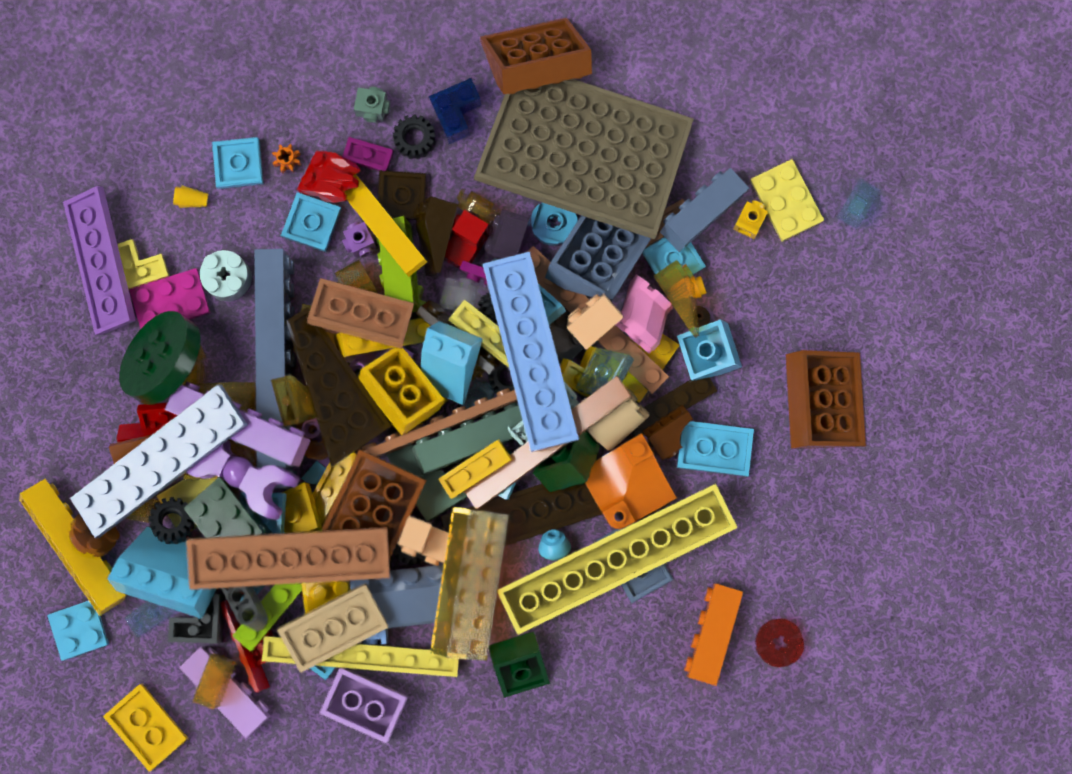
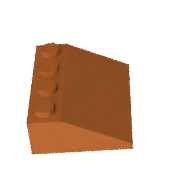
M567 17L480 37V42L496 84L503 94H515L521 90L536 89L543 85L558 84L565 80L580 79L592 74L591 49Z
M801 350L785 354L791 449L865 447L860 353Z
M359 450L321 531L387 527L390 560L402 535L407 519L411 516L427 480Z

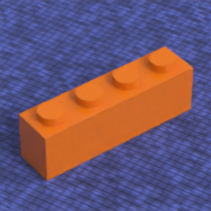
M716 583L713 584L712 588H707L704 601L708 603L706 610H701L697 624L701 625L699 634H694L691 642V648L695 649L692 658L687 657L684 671L688 672L686 677L717 686L743 595L742 591Z

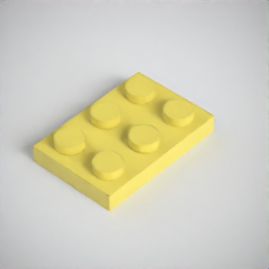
M793 159L750 179L761 203L765 205L764 209L768 211L767 215L781 242L824 221Z

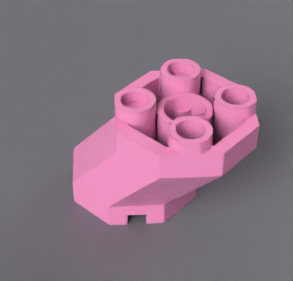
M636 274L629 283L621 311L623 318L615 325L650 354L660 344L667 315L674 307L659 291L653 289L647 281Z

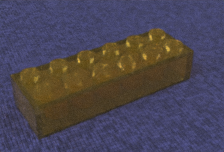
M453 507L430 653L446 658L487 661L509 515Z

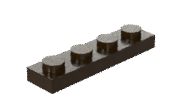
M431 300L421 305L416 312L431 326L440 321L458 328L448 320L450 316L443 311V308ZM480 346L476 364L488 374H491L502 362Z
M709 377L693 381L690 379L646 405L644 408L650 416L632 431L634 437L640 434L645 435L643 430L683 405L687 410L716 393L717 389Z

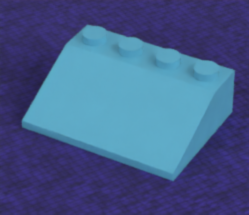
M146 527L121 554L107 579L117 592L201 619L217 589L190 590L186 540L182 542L179 539L178 544H174L173 541H170V544H166L164 540L161 542L157 536H154L150 527Z

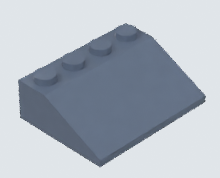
M581 215L549 264L545 278L565 290L593 297L595 294H598L600 297L604 293L612 302L651 238Z

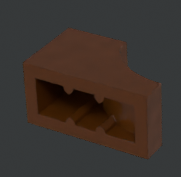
M683 405L643 430V433L661 460L675 456L678 450L682 448L680 444L681 433L685 426L693 420Z

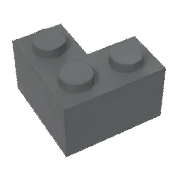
M213 595L202 619L195 616L194 618L169 617L168 642L222 643L224 617L222 615L221 602L225 601V595Z

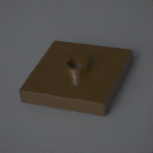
M379 170L378 202L391 218L404 216L407 220H417L414 217L417 204H421L425 200L426 173Z

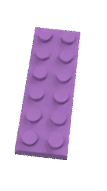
M96 186L64 201L63 204L95 335H103L136 321L104 187Z

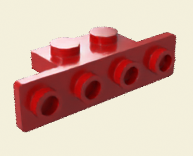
M168 402L152 405L140 404L137 407L140 423L119 425L117 442L152 435L178 415L165 410Z
M228 600L222 601V615L227 620L231 630V638L236 643L240 653L239 658L247 671L250 686L254 689L255 693L269 688L270 685L262 667V664L267 663V661H262L264 638L253 651H249L232 635L242 624L237 620ZM271 629L265 636H273Z

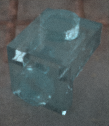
M475 379L472 388L467 393L465 404L458 403V408L465 406L466 409L475 406V401L485 397L488 400L493 399V388L487 382H480Z

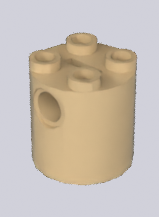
M629 389L628 391L632 395L631 398L586 430L597 443H600L609 451L613 450L650 416L642 405L639 406L636 403L638 399Z

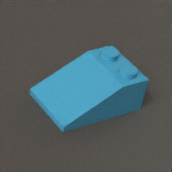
M439 321L427 328L421 353V371L442 397L463 405L467 397L482 338Z

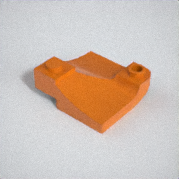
M643 434L638 435L596 460L590 472V477L585 482L607 523L614 529H623L676 499ZM615 513H622L624 516L623 520H615Z

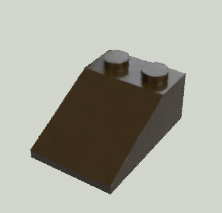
M432 196L422 201L421 204H417L414 217L417 218L415 225L421 254L427 261L424 269L426 276L430 277L441 272L458 207L456 203Z

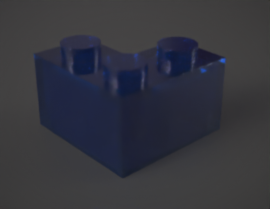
M472 78L429 96L430 104L448 144L470 136L469 128L462 114L482 106L481 98Z

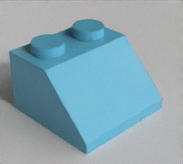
M721 319L677 336L692 381L722 375L742 367L729 325Z

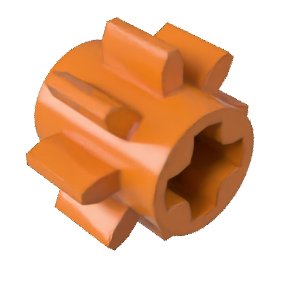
M289 144L288 147L279 145V150L272 152V155L277 159L273 162L274 167L281 165L280 171L283 174L289 169L294 173L293 168L295 165H301V162L296 159L301 154L299 150L293 152L292 144ZM288 155L289 161L285 162L283 156Z

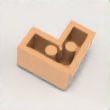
M604 293L600 297L598 294H595L586 302L588 307L585 306L582 310L578 307L568 316L567 328L585 349H588L623 318V314Z
M409 516L398 545L402 547V553L412 557H416V554L426 557L425 562L438 566L439 562L445 563L455 535Z

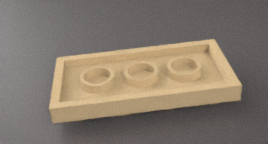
M364 583L282 625L277 631L301 673L388 628V624L367 584Z

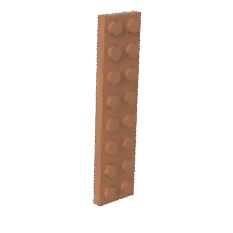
M387 527L190 538L186 540L190 590L390 578Z

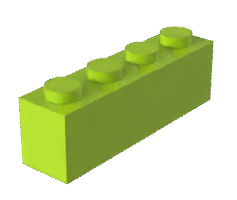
M404 216L392 218L413 244L412 226ZM376 238L377 243L380 245L378 261L380 266H382L383 273L380 274V282L384 288L385 296L414 303L412 312H416L420 308L417 271L408 277L378 238Z

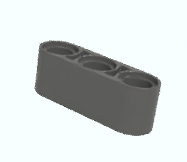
M253 586L222 588L237 620L241 624L254 631H260L267 625L268 615Z

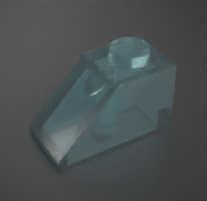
M859 178L836 218L857 229L880 190Z

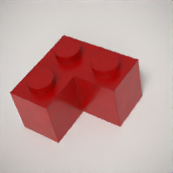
M466 210L461 215L457 214L454 218L452 226L453 236L448 241L444 257L445 261L460 269L463 261L473 263L490 235L489 224Z

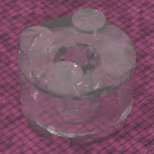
M447 278L439 305L450 317L464 299L476 309L480 308L481 306L477 304L483 300L481 298L483 295H487L486 293L490 292L489 288L473 286L474 282L465 278H460V281Z

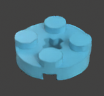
M545 203L537 205L531 215L533 234L540 242L550 246L563 244L578 221L575 213ZM556 216L561 224L552 228L551 224L547 221L548 219L552 220Z

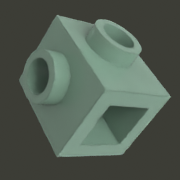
M358 87L354 105L355 115L363 117V120L368 122L383 121L384 115L389 114L390 100H388L386 92L377 87H369V89Z

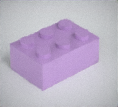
M340 667L320 714L384 743H388L409 696L348 668Z

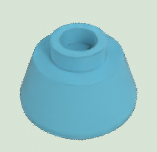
M555 529L544 533L538 546L539 554L551 561L564 558L571 550V544L564 533Z

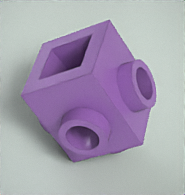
M365 222L352 223L343 232L346 239L342 240L347 252H353L356 258L359 256L361 258L366 257L377 248L374 243L377 237L370 228H367ZM363 235V237H362L361 240H359V241H356V240H355V238H357V237Z

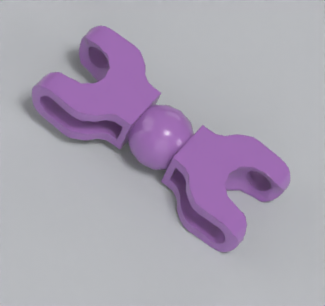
M229 440L187 471L188 474L196 478L210 479L215 476L223 477L229 485L239 488L246 493L248 505L253 511L269 519L279 520L282 509L272 500L273 489L279 484L295 487L299 481L298 476L283 467L274 465L265 466L261 469L253 467L246 458L238 457L232 453Z

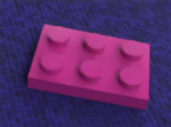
M197 268L129 289L140 329L152 318L167 311H176L189 320L211 313Z

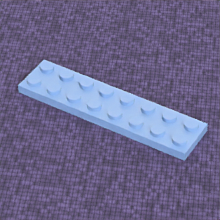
M530 252L484 263L483 268L531 452L579 440Z

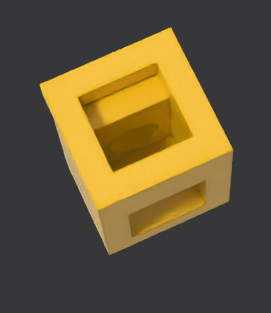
M753 200L752 203L747 201L733 230L755 239L768 213L764 209L765 205L756 200ZM748 214L756 215L757 219L751 220Z

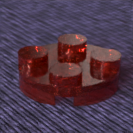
M780 618L772 619L764 623L756 633V652L768 665L774 667L789 666L801 657L804 650V639L800 629L793 622ZM782 636L786 646L780 647L777 650L773 640Z

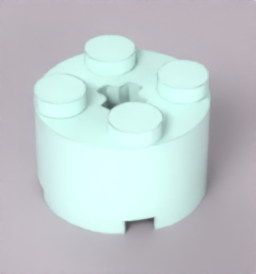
M222 250L207 255L200 269V280L203 287L213 297L221 301L230 302L238 300L248 291L251 285L252 275L248 265L239 255L231 251ZM225 272H228L230 276H226V280H223L222 276H225Z

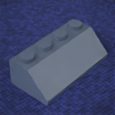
M446 565L390 571V578L350 580L351 590L364 583L367 584L388 624V628L452 621Z

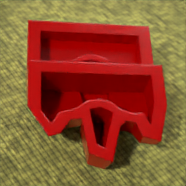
M316 151L297 190L304 195L318 196L324 202L337 203L346 201L347 195L345 191L358 188L359 180L353 175L359 173L360 168L356 163L337 153Z

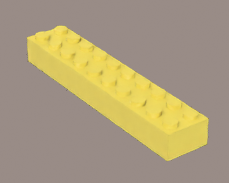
M714 484L497 590L519 635L736 529L737 526L717 485Z

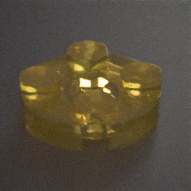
M464 188L459 191L456 198L459 201L458 207L460 209L478 214V218L489 225L492 221L498 220L502 211L499 208L497 211L492 209L494 205L492 202L472 191L469 195L465 194L466 189Z

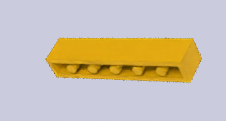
M43 479L21 492L19 501L97 614L101 616L123 602L126 594L117 592L107 580L112 567L106 560L102 561L100 557H92L94 554L88 552L83 554L74 547L69 538L70 524L73 521L71 515L73 512L66 502L62 503L58 496L60 494L53 483L49 484L46 479Z

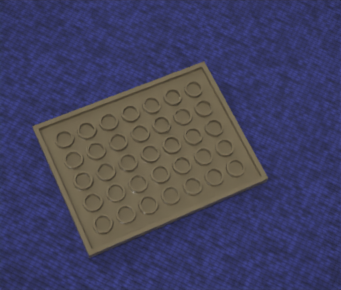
M575 79L565 80L558 84L543 85L536 89L521 90L515 94H505L475 172L474 180L655 239L694 119Z

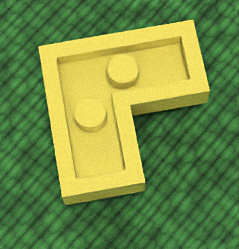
M133 239L117 244L128 290L169 277L162 254L140 260Z

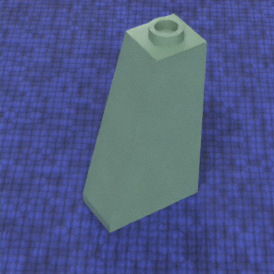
M413 445L386 455L391 464L427 480L416 503L427 522H430L468 498L465 492H462L453 499L449 497L438 480L445 475L441 470L422 476L412 452Z

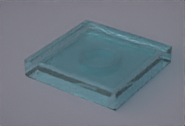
M597 348L575 389L580 393L592 395L616 376L623 382L634 358L628 354Z

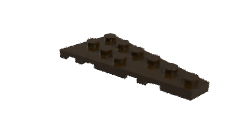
M307 307L288 319L287 325L331 467H333L392 425L324 329L307 324L310 309Z

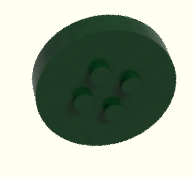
M176 311L163 312L148 321L132 339L123 356L119 371V382L123 392L146 405L159 403L171 396L186 380L197 360L201 344L198 326Z

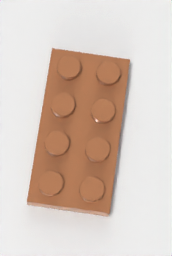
M320 278L307 324L402 349L414 303Z

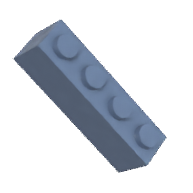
M731 168L724 174L722 171L718 172L711 179L712 184L709 187L703 185L695 193L697 197L691 201L688 198L679 207L680 212L676 215L672 212L664 219L663 223L665 225L660 233L678 252L683 250L749 190V187Z

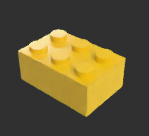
M394 347L361 369L359 380L401 436L438 412L444 402V398L403 347L402 349Z

